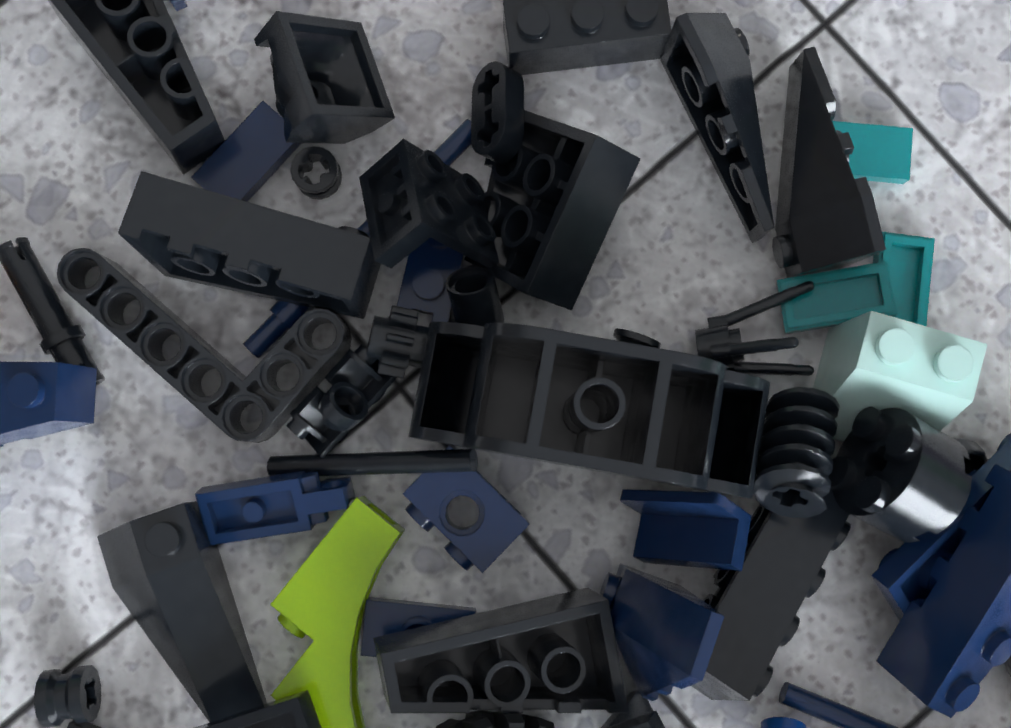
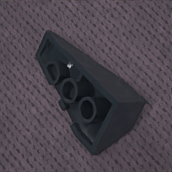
M685 13L676 17L660 61L751 242L754 243L762 239L774 228L749 59V45L741 29L738 27L733 28L726 13Z
M815 47L804 49L789 67L775 224L777 236L773 237L772 240L775 261L779 268L785 269L787 278L850 266L886 250L873 194L867 178L854 179L849 166V155L854 150L849 132L841 133V131L835 130L832 122L836 113V99Z
M197 501L182 503L129 521L97 536L114 591L209 722L267 704L217 544L210 545Z

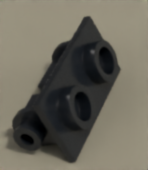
M361 344L355 351L349 349L324 378L331 385L337 382H347L356 386L365 395L370 408L384 396L387 388L398 377L379 374V359L366 357L367 348ZM316 386L290 412L293 418L286 426L300 439L303 440L305 438L321 458H324L336 444L340 443L347 436L349 430L340 432L325 426L318 408L325 392Z

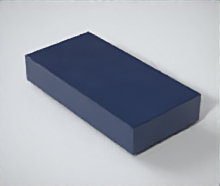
M262 101L191 178L205 190L248 202L302 143H286L284 137V118Z

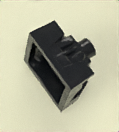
M276 11L254 38L256 46L270 47L271 49L270 62L276 94L275 104L277 111L284 118V137L286 143L345 144L367 135L395 119L361 22Z

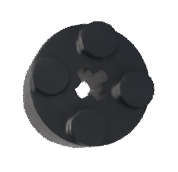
M868 407L859 412L854 419L852 431L844 440L837 456L832 459L833 469L831 474L828 475L831 481L833 496L841 509L886 534L908 543L920 541L915 537L927 531L938 534L945 530L962 511L969 497L972 476L965 473L964 457L970 460L966 448L947 434L906 410L899 408L878 410L875 407Z

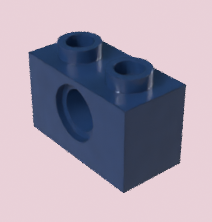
M449 445L445 450L455 449V448H454L453 446H450V445ZM477 470L475 472L422 473L403 493L411 502L405 508L407 513L427 532L435 526L449 539L450 542L444 547L445 550L467 571L475 565L483 573L530 525L529 521ZM467 496L476 502L479 508V517L473 525L460 527L450 520L448 507L455 497Z

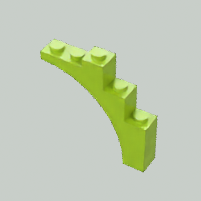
M365 496L356 497L270 604L280 612L277 619L285 629L299 638H304L305 635H308L314 640L270 696L275 700H279L308 690L322 728H365L358 694V644L366 600L372 592L383 563L405 531L402 526Z

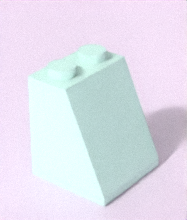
M869 311L829 328L813 388L829 393L836 398L840 405L838 417L835 419L838 424L837 431L833 439L844 442L852 431L855 417L859 412L868 407H875L878 410L887 408L903 409L941 431L973 402L987 344L874 311Z

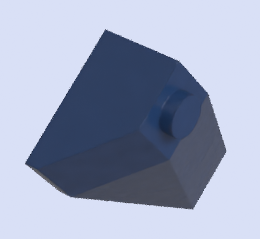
M621 563L616 575L608 572L600 595L609 600L616 645L640 695L643 698L654 701L658 699L659 693L665 696L671 694L673 686L684 689L703 681L724 615L681 585Z

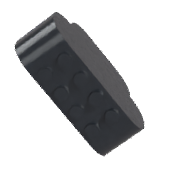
M430 322L408 437L752 499L770 382L756 376L729 371L725 364L697 355L554 329L512 323H486L483 327L455 322Z

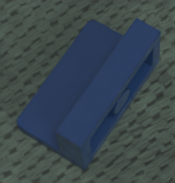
M622 490L620 501L641 514L633 552L634 558L643 563L742 571L751 515L728 498L716 492Z

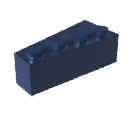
M0 362V447L6 443L22 439H33L93 424L97 368L61 362Z
M997 463L994 464L985 479V482L994 488L982 508L979 510L976 507L969 506L957 525L966 533L954 554L947 557L939 556L928 573L930 576L929 588L931 589L926 600L919 598L910 603L876 660L926 706L950 718L956 712L967 709L975 701L980 692L979 683L993 666L1003 664L1011 656V472Z

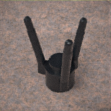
M806 281L729 314L707 318L709 328L695 330L698 356L721 362L727 366V370L744 374L812 375L814 368L810 365L743 362L745 354L796 348L799 345L796 337L742 342L740 328L729 330L728 327L812 291L815 287L814 283Z

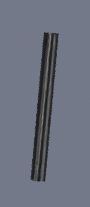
M475 449L327 454L324 458H321L318 454L271 456L267 461V472L269 476L305 471V473L318 471L319 476L475 472L478 465V457Z

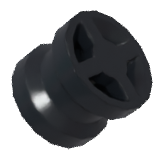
M93 665L76 667L72 673L64 674L60 669L45 670L39 675L34 692V708L37 720L44 728L60 726L65 719H73L77 724L93 722L97 718L101 704V683L98 672Z

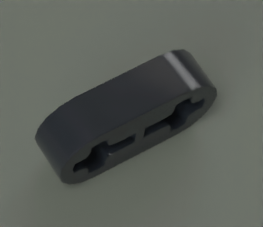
M494 61L481 69L473 84L471 144L475 153L496 163L503 164L510 161L517 154L523 142L524 81L518 72L500 62Z

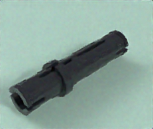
M16 238L15 242L18 245L16 247L13 246L11 240L1 244L0 262L43 338L40 347L44 354H51L55 362L97 368L82 341L84 336H86L81 325H74L34 254L28 238ZM98 368L96 386L105 380V377Z

